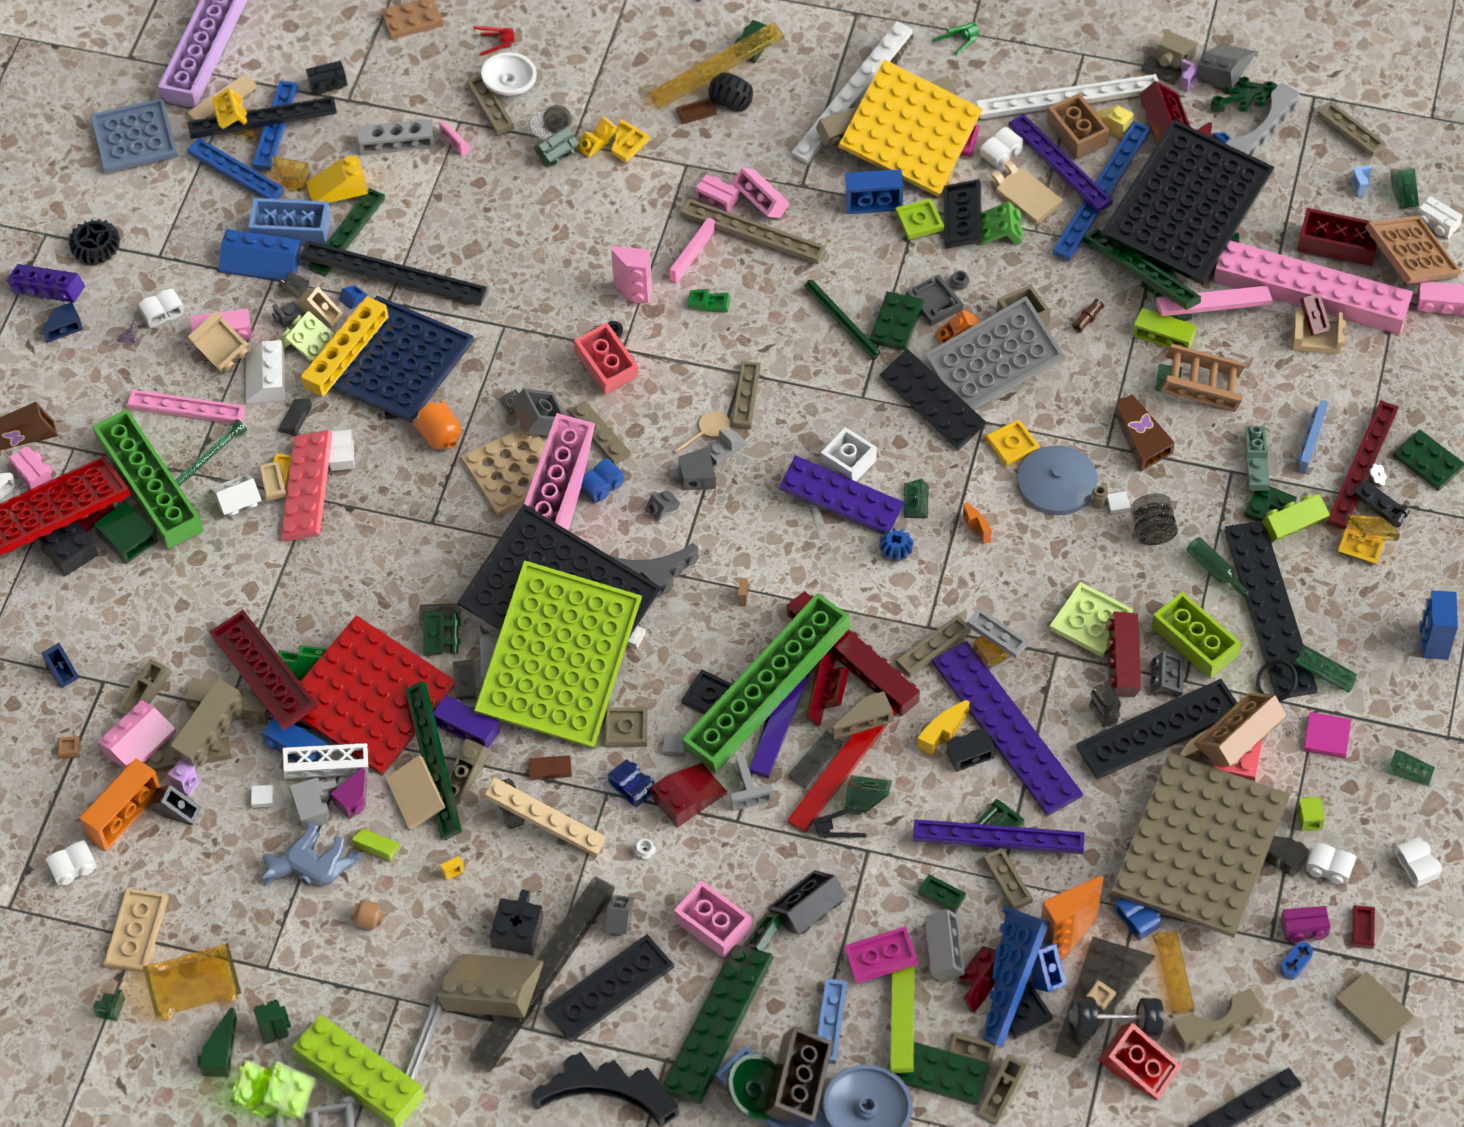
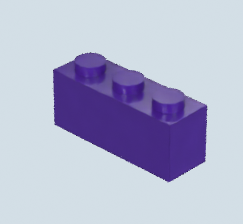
M445 695L433 712L438 727L464 740H473L488 748L500 733L499 724L496 719L474 713V707H468L456 698H450Z

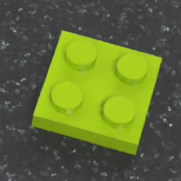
M931 198L896 207L897 217L908 240L944 231L943 222Z

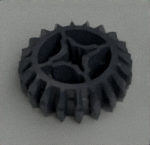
M91 218L90 222L84 220V224H77V228H72L68 244L76 260H80L82 264L87 261L89 265L92 262H95L97 265L98 262L102 261L105 263V259H111L112 255H116L120 246V236L112 223H109L107 220L102 222L100 218L94 221Z

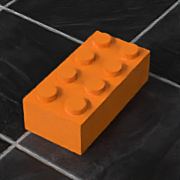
M137 758L125 766L118 778L113 779L109 787L99 794L95 802L81 814L80 821L88 840L104 851L111 847L148 807L156 788L160 787L155 770Z

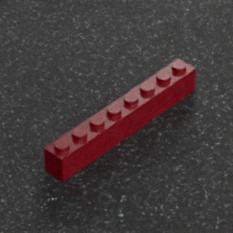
M803 591L787 604V616L793 620L814 596ZM848 629L829 650L843 666L874 693L884 691L889 704L897 708V713L900 716L906 714L919 703V688L914 683L906 680L902 672L890 666L886 658H881L872 646L866 645L857 633L851 632Z

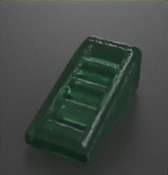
M1395 749L1388 773L1429 786L1435 767ZM1414 768H1418L1417 774L1413 772ZM1423 770L1427 771L1425 777L1421 776Z

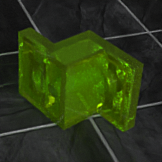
M245 1060L242 1063L230 1102L268 1119L280 1112L300 1121L304 1117L315 1078L277 1061L264 1068L249 1060Z

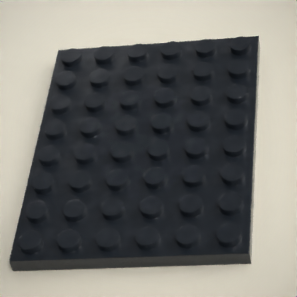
M1173 119L1105 225L1101 236L1203 285L1274 172L1275 167Z
M523 503L457 602V605L501 631L525 560L641 595L642 599L631 630V637L662 587Z

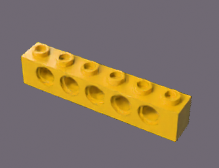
M368 296L358 304L357 309L352 315L348 316L344 325L336 331L335 336L330 342L325 344L321 353L303 371L301 380L304 389L318 396H325L389 317L385 304Z

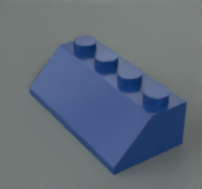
M226 229L221 242L219 272L293 283L302 252L300 240Z

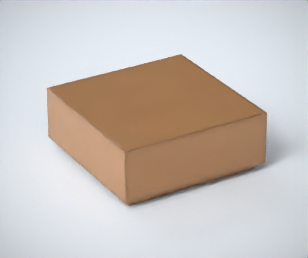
M740 578L738 606H745L748 596L747 578Z
M79 736L58 737V759L80 757Z

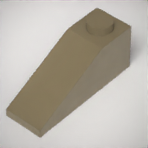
M885 692L871 693L864 697L834 724L833 740L891 723L893 710Z
M1007 1054L977 1114L998 1124L1022 1085L1032 1064L1013 1054Z

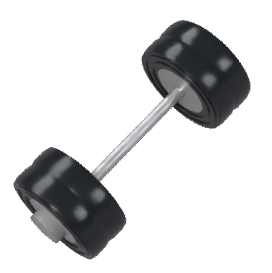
M1076 996L1071 1003L1069 1020L1074 1036H1094L1098 1019L1136 1020V1026L1148 1037L1158 1038L1163 1031L1165 1016L1163 1004L1159 998H1140L1136 1008V1015L1098 1014L1097 1003L1094 997Z

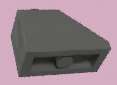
M612 896L607 907L605 932L611 933L613 936L627 935L630 928L634 897Z

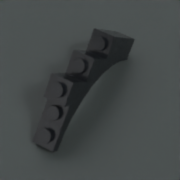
M582 1052L570 1055L563 1063L564 1073L556 1074L549 1083L538 1086L531 1094L532 1104L537 1110L551 1102L566 1097L591 1094L614 1097L635 1105L648 1114L660 1127H663L679 1116L678 1105L648 1067L643 1070H637L629 1079L615 1059L603 1063L596 1071Z

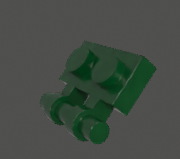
M423 612L424 654L445 653L444 645H450V653H459L461 639L459 638L458 627H461L460 620H458V612H450V620H444V612ZM444 627H450V638H444Z

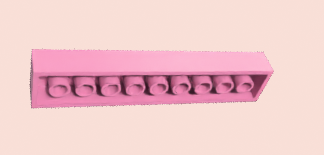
M1233 241L1229 242L1221 255L1214 276L1215 283L1236 289L1267 286L1272 299L1302 307L1300 299L1320 293L1326 314L1338 317L1339 312H1342L1343 319L1399 335L1413 291Z

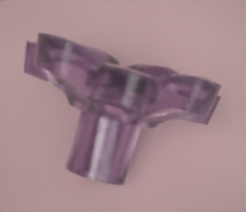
M134 322L125 332L119 335L116 339L118 343L128 340L131 344H134L138 340L133 335L136 328Z

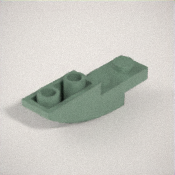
M1245 426V460L1249 491L1270 490L1265 426Z

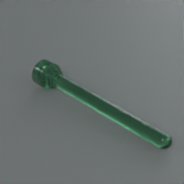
M236 419L231 424L230 431L175 480L179 487L234 437L242 436L247 431L246 426Z

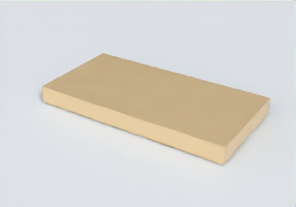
M126 888L103 963L104 967L147 973L169 898L168 894Z

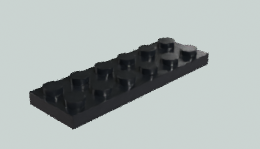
M908 348L880 374V377L958 451L987 424L978 413Z
M646 934L544 1007V1012L571 1043L674 968V964L651 937Z

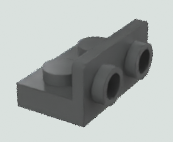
M1162 651L1151 661V694L1156 695L1160 691H1164L1179 697L1183 694L1184 658Z

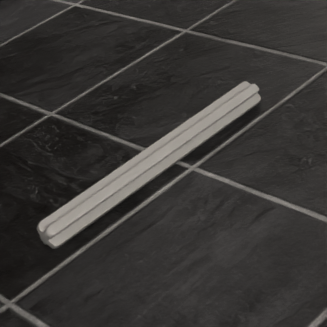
M446 966L443 970L405 1070V1074L414 1081L443 1009L437 994L442 980L452 968L451 966Z

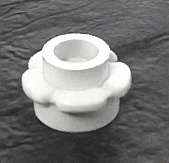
M641 839L637 842L635 854L638 857L649 859L651 855L655 854L656 848L651 840Z

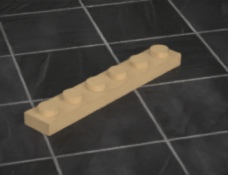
M495 777L484 796L489 801L594 857L598 855L606 839V836Z

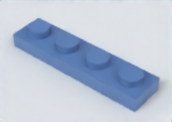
M1321 400L1319 407H1314L1312 413L1314 422H1309L1306 432L1309 433V437H1304L1301 447L1304 449V452H1299L1296 464H1300L1299 473L1306 474L1326 415L1327 401Z
M826 979L818 1036L834 1042L829 1063L836 1064L847 981Z

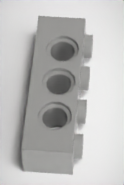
M432 119L358 126L361 155L435 148Z

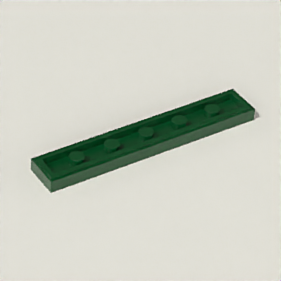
M368 188V194L361 197L325 245L346 250L386 199L385 194ZM311 262L309 265V270L324 277L333 268Z

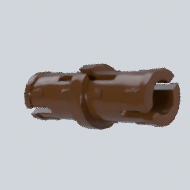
M1094 299L1087 309L1082 310L1081 316L1072 324L1075 331L1077 330V332L1081 333L1089 323L1095 320V316L1104 308L1102 301L1097 304L1099 299Z

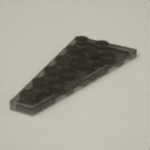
M1092 937L1055 1047V1052L1076 1059L1091 1040V1037L1074 1036L1072 1033L1069 1013L1074 997L1087 996L1099 980L1115 991L1116 995L1104 1012L1097 1008L1098 1014H1112L1131 990L1137 979L1143 975L1145 969L1154 961L1155 955ZM1098 1019L1096 1031L1101 1028L1106 1019Z

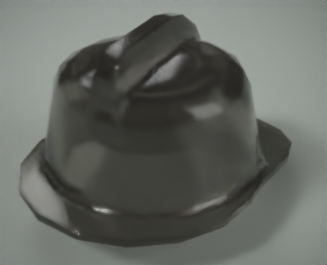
M553 105L538 111L530 120L531 132L539 139L545 140L564 127L571 126V113L562 105Z

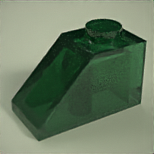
M1415 168L1391 169L1392 190L1399 208L1419 206Z

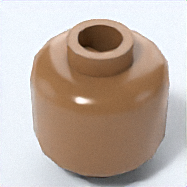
M361 900L359 904L355 903L351 920H354L356 927L372 931L376 924L381 925L384 913L380 912L381 907L378 903Z

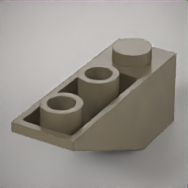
M465 739L449 775L455 803L458 805L483 769L491 751L490 748L469 739Z

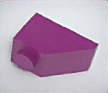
M362 767L331 793L333 804L349 819L354 815L360 814L366 806L367 776L365 769Z

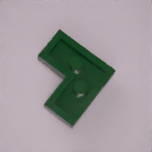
M1271 486L1269 491H1255L1244 512V516L1255 521H1262L1270 509H1277L1279 512L1288 503L1293 501L1296 503L1297 497Z

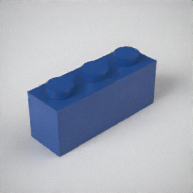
M274 718L261 732L265 746L271 750L276 749L282 755L283 748L327 746L325 741L295 724L283 731ZM315 752L311 753L307 758L312 762H318L322 756ZM296 753L287 754L288 759L291 758L297 762L301 759Z

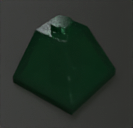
M851 775L847 785L845 809L855 806L856 810L849 812L854 815L868 812L889 796L893 780Z

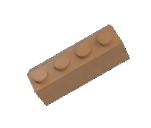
M1249 692L1197 739L1194 745L1217 765L1234 766L1245 753L1253 749V746L1258 741L1264 739L1272 728L1281 723L1286 713L1275 695Z

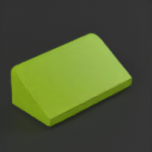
M364 828L352 839L353 847L391 862L400 846V843Z

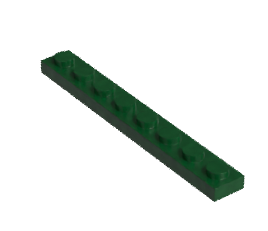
M1096 229L1084 235V243L1185 310L1201 303L1200 295L1133 251L1102 237L1101 230Z
M420 681L405 689L420 754L445 805V808L436 813L435 816L440 837L447 840L461 833L462 828L427 684Z

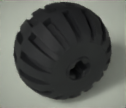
M721 72L710 82L708 96L714 103L720 106H727V108L736 112H743L752 103L753 88L739 76L728 72Z

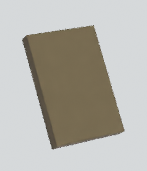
M1367 971L1335 999L1346 1012L1382 1045L1386 1044L1414 1019V1015Z

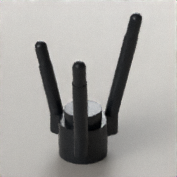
M855 806L828 816L814 818L817 835L823 834L824 838H858L867 836L866 833L830 832V830L834 829L832 819L856 810Z

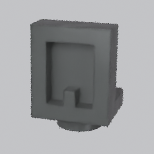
M294 301L281 308L277 304L272 305L274 320L276 323L280 322L284 328L292 325V322L298 315H304Z

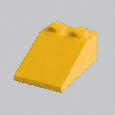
M358 155L347 156L337 160L306 182L311 201H327L331 203L368 194L365 176Z

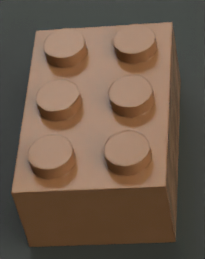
M1080 93L1048 107L1047 123L1076 159L1108 145L1110 130Z

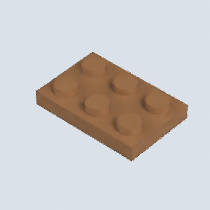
M415 0L381 9V14L391 40L443 26V20L435 0Z

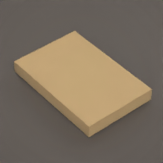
M418 755L386 777L409 829L413 830L445 808L422 756Z

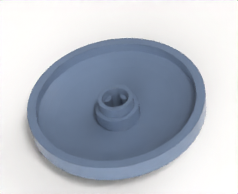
M1053 445L1039 448L1023 460L1019 467L1017 482L1021 496L1034 509L1050 515H1068L1083 509L1093 499L1092 490L1097 486L1098 479L1096 469L1087 456L1070 447Z
M856 1065L838 1073L828 1084L823 1100V1113L829 1127H908L913 1111L911 1094L905 1083L893 1072L875 1065Z

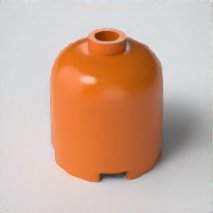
M440 400L438 404L431 402L418 411L420 416L417 420L413 419V425L432 448L445 450L456 446L462 434V428L445 401Z

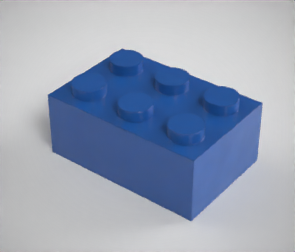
M890 169L845 173L846 214L896 211V207L903 206L904 186L902 170Z
M1431 590L1430 597L1425 600L1422 620L1419 621V633H1422L1423 637L1420 638L1419 647L1420 650H1423V658L1448 660L1458 629L1457 593Z

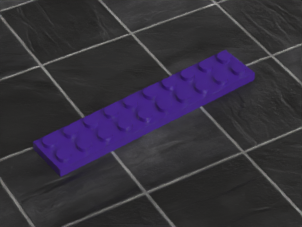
M967 641L932 659V664L961 702L965 700L970 702L969 713L981 729L986 728L995 748L1047 816L1082 797V791Z

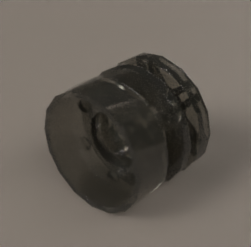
M1158 493L1148 494L1136 499L1131 504L1130 511L1138 542L1144 545H1160L1170 541L1177 535L1178 527L1170 497Z

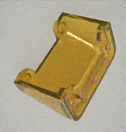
M229 943L143 966L156 1018L161 1017L162 1020L175 1017V1012L222 999H225L226 1003L239 999V994H242Z

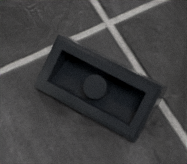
M294 399L278 431L297 436L312 408L311 399Z

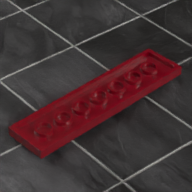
M244 610L209 632L283 731L318 708L310 694Z

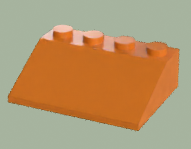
M1101 875L1043 901L1041 919L1049 922L1043 941L1056 943L1060 960H1063L1070 954L1097 920L1103 882Z

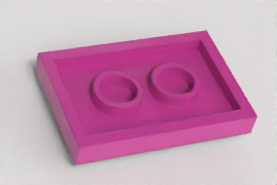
M906 926L844 946L856 984L919 964Z

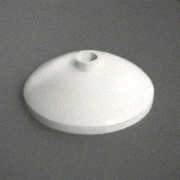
M500 53L492 56L484 63L481 76L483 83L491 91L501 95H517L533 86L536 81V68L533 62L523 55Z

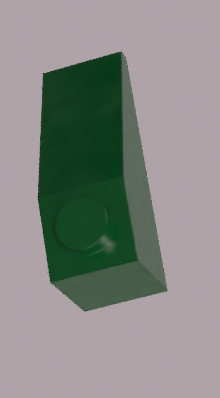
M229 1008L203 1045L202 1055H198L197 1067L201 1069L203 1076L229 1077L237 1025L235 1008Z

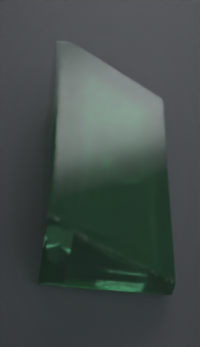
M922 478L904 484V518H928L929 486Z

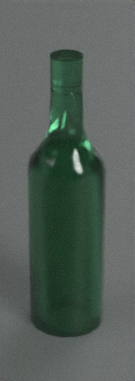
M1197 537L1188 545L1187 553L1218 582L1231 585L1243 597L1249 593L1236 579L1233 567L1201 537Z

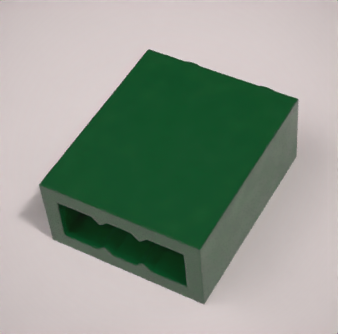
M127 502L115 507L112 512L94 523L97 535L125 564L158 542L155 530Z

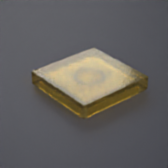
M1347 514L1345 521L1362 538L1399 540L1400 534L1383 517Z

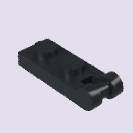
M1366 479L1363 480L1352 495L1394 527H1400L1403 523V518L1410 514L1408 507L1398 504Z

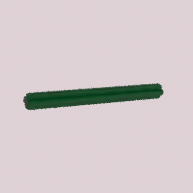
M809 279L804 285L809 293L871 358L877 359L881 354L880 350L815 281Z

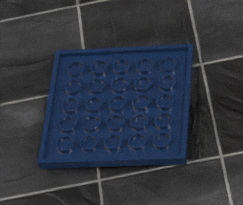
M376 296L374 300L386 305L389 317L331 388L412 423L413 419L418 416V411L428 403L474 342V336L385 298Z

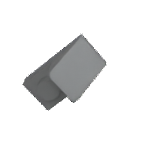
M720 429L719 439L708 446L711 460L716 465H719L746 446L747 442L735 430Z

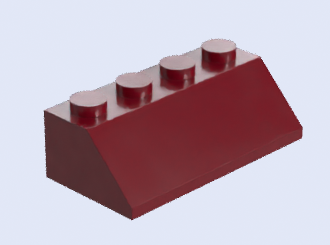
M1154 81L1139 93L1142 100L1141 104L1147 114L1146 118L1152 127L1151 132L1157 141L1156 146L1173 119L1191 127L1179 93L1157 81Z

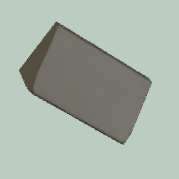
M955 1031L952 1036L949 1052L990 1063L991 1066L997 1045L985 1039Z

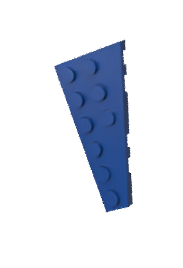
M1003 905L1002 911L1005 913L1004 924H1000L999 930L1002 933L1001 943L997 946L992 979L995 980L994 990H990L989 999H992L991 1010L986 1015L983 1039L1002 1047L1049 925L1047 921Z

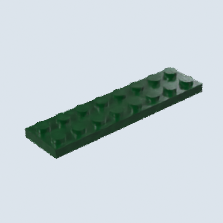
M735 945L731 949L662 1084L670 1096L701 1104L774 959L771 953Z

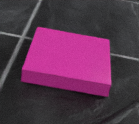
M1310 712L1304 751L1346 758L1351 719Z

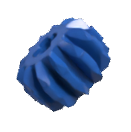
M894 527L892 532L886 529L885 535H881L879 549L882 551L883 557L889 556L890 561L896 558L899 562L900 558L907 559L908 554L912 553L913 540L910 538L909 532L904 533L903 528L896 531Z

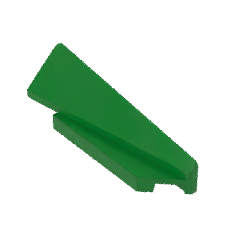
M300 645L298 653L278 650V655L296 678L303 680L328 648Z

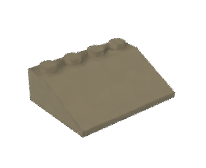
M463 954L443 978L437 998L445 1011L525 1018L543 966V961Z

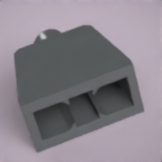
M708 447L680 456L678 458L679 468L668 470L670 481L682 479L685 490L716 489V476Z

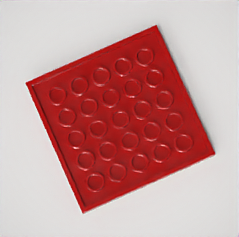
M355 615L300 682L318 706V708L301 718L300 721L336 745L367 743L368 766L383 776L416 735L405 689L420 681L426 682L434 712L445 695L447 696L454 688L456 680ZM354 750L351 753L357 759H364L363 750Z

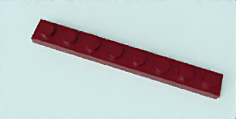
M1380 400L1326 524L1343 530L1347 528L1359 501L1352 495L1364 479L1368 480L1370 476L1369 471L1377 460L1398 412V406Z

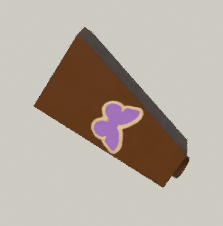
M1133 394L1126 398H1121L1116 403L1115 416L1141 472L1173 454L1175 442Z
M37 402L0 417V450L57 436L54 420Z

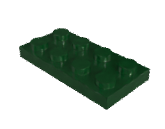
M914 1042V1072L894 1074L907 1086L978 1106L990 1063Z

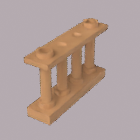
M1171 344L1165 354V358L1172 359L1171 376L1167 375L1161 386V392L1236 412L1242 402V395L1235 393L1236 377L1241 375L1246 363ZM1180 362L1191 364L1190 380L1178 378ZM1199 367L1210 369L1208 385L1197 383ZM1217 372L1228 374L1227 391L1216 388Z

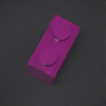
M1326 906L1282 910L1281 923L1285 941L1301 942L1307 938L1323 940L1329 936L1330 922Z

